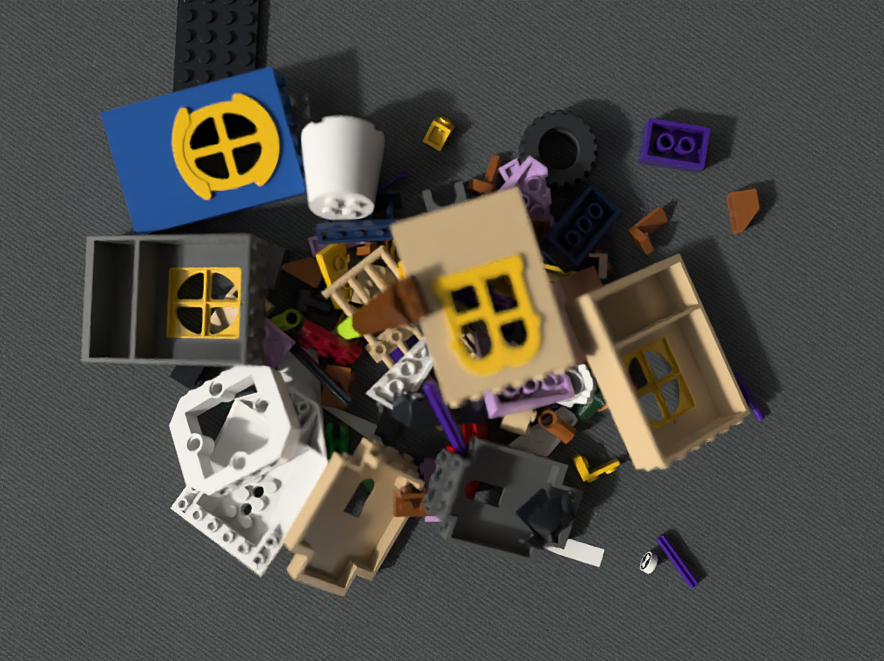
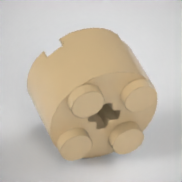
M536 408L502 416L499 428L527 437L531 427L528 424L534 422L537 413Z

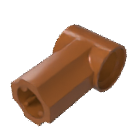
M542 408L536 414L537 422L565 444L574 437L577 430L552 410ZM550 413L551 420L548 423H543V415Z

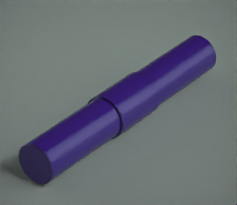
M733 373L741 393L758 421L763 420L765 416L740 373Z

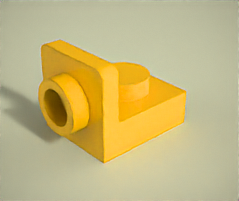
M436 117L429 127L423 142L441 151L455 126L445 117Z

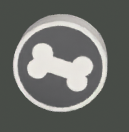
M647 552L640 563V570L647 574L653 572L658 562L657 555Z

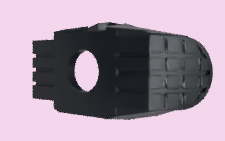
M541 488L515 512L534 535L530 539L517 536L516 539L538 550L547 543L552 542L576 518V504L572 495L564 494L561 506L558 496L554 495L549 499L546 490Z

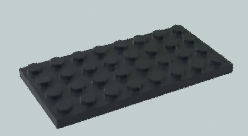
M178 0L173 93L257 71L260 0ZM227 112L223 114L222 117L229 140L253 135L254 123L249 118L237 113ZM208 117L195 129L190 141L192 150L220 143V137L213 117ZM253 143L236 147L232 152L252 153Z

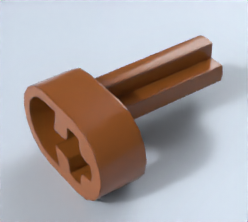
M492 155L484 181L470 179L467 190L482 197L495 194L497 190L495 183L499 174L498 168L501 167L503 159Z

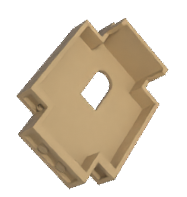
M364 437L353 456L346 453L340 455L334 452L283 539V543L288 549L296 553L286 569L294 580L343 597L356 575L371 581L373 580L409 518L393 516L394 491H401V487H412L413 490L416 488L421 490L425 484L419 478L420 474L417 472L419 467L413 462V457L406 453L400 455L398 454L399 451L389 445L385 448L383 447L384 444L373 438L370 441ZM367 478L373 479V490L359 514L354 516L345 512L344 509L359 483Z

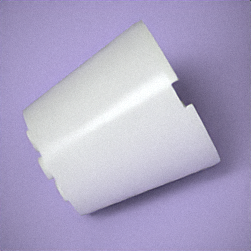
M352 117L324 118L322 123H310L302 131L301 144L311 211L320 217L338 221L357 220L368 216L374 209L385 148L383 132L375 130L374 125L367 121Z

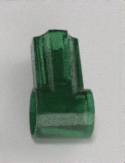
M598 382L594 391V397H591L590 403H579L573 411L575 417L580 421L587 422L598 409H601L607 403Z

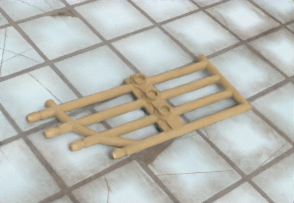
M381 245L321 293L326 299L332 295L347 316L350 317L355 311L338 290L346 283H349L366 304L371 298L356 280L355 276L365 269L379 289L383 291L388 286L371 264L379 257H382L400 280L397 272V267L399 266L385 247ZM406 325L385 330L376 338L373 334L363 336L369 342L365 349L376 363L383 360L388 368L391 369L396 363L389 354L399 347L405 355L411 350L405 341L413 334L420 341L424 334L421 328ZM428 373V375L424 379L425 382L427 383L429 381H433L436 383L439 389L440 385H438L437 382L430 375V373ZM435 426L439 431L444 429L443 426Z

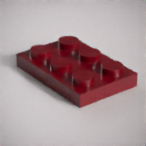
M308 320L305 321L294 338L300 346L311 348L317 351L318 355L329 357L335 360L336 364L343 367H349L360 356L363 349Z

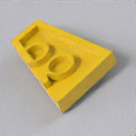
M347 243L330 244L316 254L327 288L348 272L347 263L350 262V254L346 252ZM346 283L338 291L349 303L352 300L353 290L351 285ZM331 295L334 309H342Z

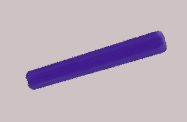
M433 381L427 382L423 388L455 452L462 455L467 452L468 448L436 383Z

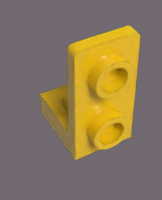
M579 454L571 456L580 478L583 481L587 480V482L598 479V475L606 472V474L617 470L616 466L621 464L615 458L588 471L587 469L590 466L585 457L582 458Z

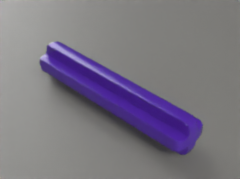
M665 534L658 536L656 541L690 588L697 586L699 580Z

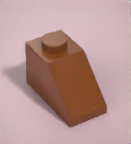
M756 188L731 192L726 195L733 235L742 233L760 209L761 197L757 193Z
M308 257L281 266V269L318 290L324 281L317 258L315 260L312 257Z

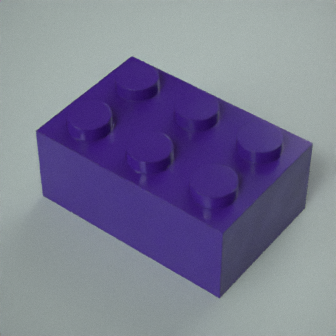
M649 118L644 123L638 163L698 173L704 169L710 128Z

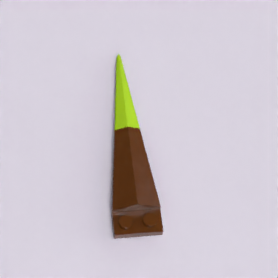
M413 273L391 283L331 331V333L346 340L410 325L431 316L432 313Z

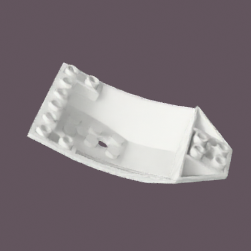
M286 385L301 428V434L291 460L223 497L208 495L190 486H186L171 507L173 511L260 576L264 575L283 547L284 537L328 463L320 405L289 385ZM258 392L234 399L235 401L228 417L214 442V451L209 456L214 474L230 466L231 459L236 453L245 452L252 454L274 441L267 418L257 415L253 410L254 401L259 396ZM263 487V495L256 498L254 496L255 489ZM247 505H251L252 511L250 514L244 515V508Z

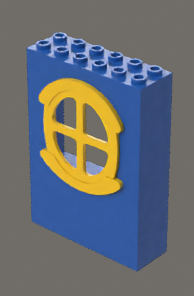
M271 66L100 112L136 236H151L308 194L304 160L300 152V148H302L301 139L295 133L294 128L297 127L294 115L291 116L289 108L292 106L289 96L285 94L283 87H286L283 74L280 75V72ZM227 112L237 113L249 118L256 125L257 133L229 140L222 117L223 114ZM213 117L220 137V143L192 150L190 141L195 129L205 119ZM260 142L262 144V153L258 162L249 172L239 175L232 150L236 147ZM223 152L230 177L225 180L212 178L197 168L195 160L202 156Z

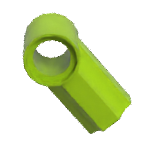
M290 309L269 320L282 331H288L300 326L304 321V315L298 309ZM291 313L297 315L298 319L295 324L289 321Z

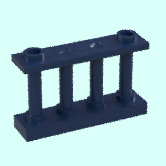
M400 190L376 192L374 209L366 216L365 221L347 220L345 222H333V220L325 218L324 223H317L316 234L318 243L335 244L394 240L391 225L400 222V218L395 219V209L402 208ZM386 209V219L374 220V210Z

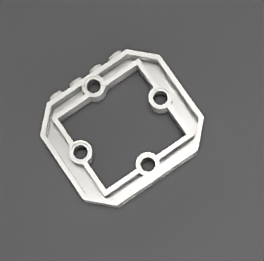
M264 365L263 367L235 366L230 370L223 371L218 377L206 381L199 388L190 390L187 395L180 398L169 425L186 485L217 497H223L291 460L301 434V428L281 372ZM255 383L259 396L254 401L253 410L257 415L267 418L274 441L252 454L245 452L236 453L231 459L230 466L214 474L209 456L213 453L215 444L212 438L202 435L197 416L221 402L232 401L237 393Z

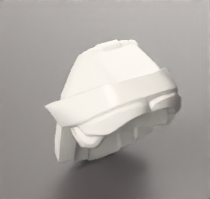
M583 364L572 366L569 371L562 372L569 376L575 397L556 403L570 408L574 403H590L597 387L596 377H594L593 371H590V367Z

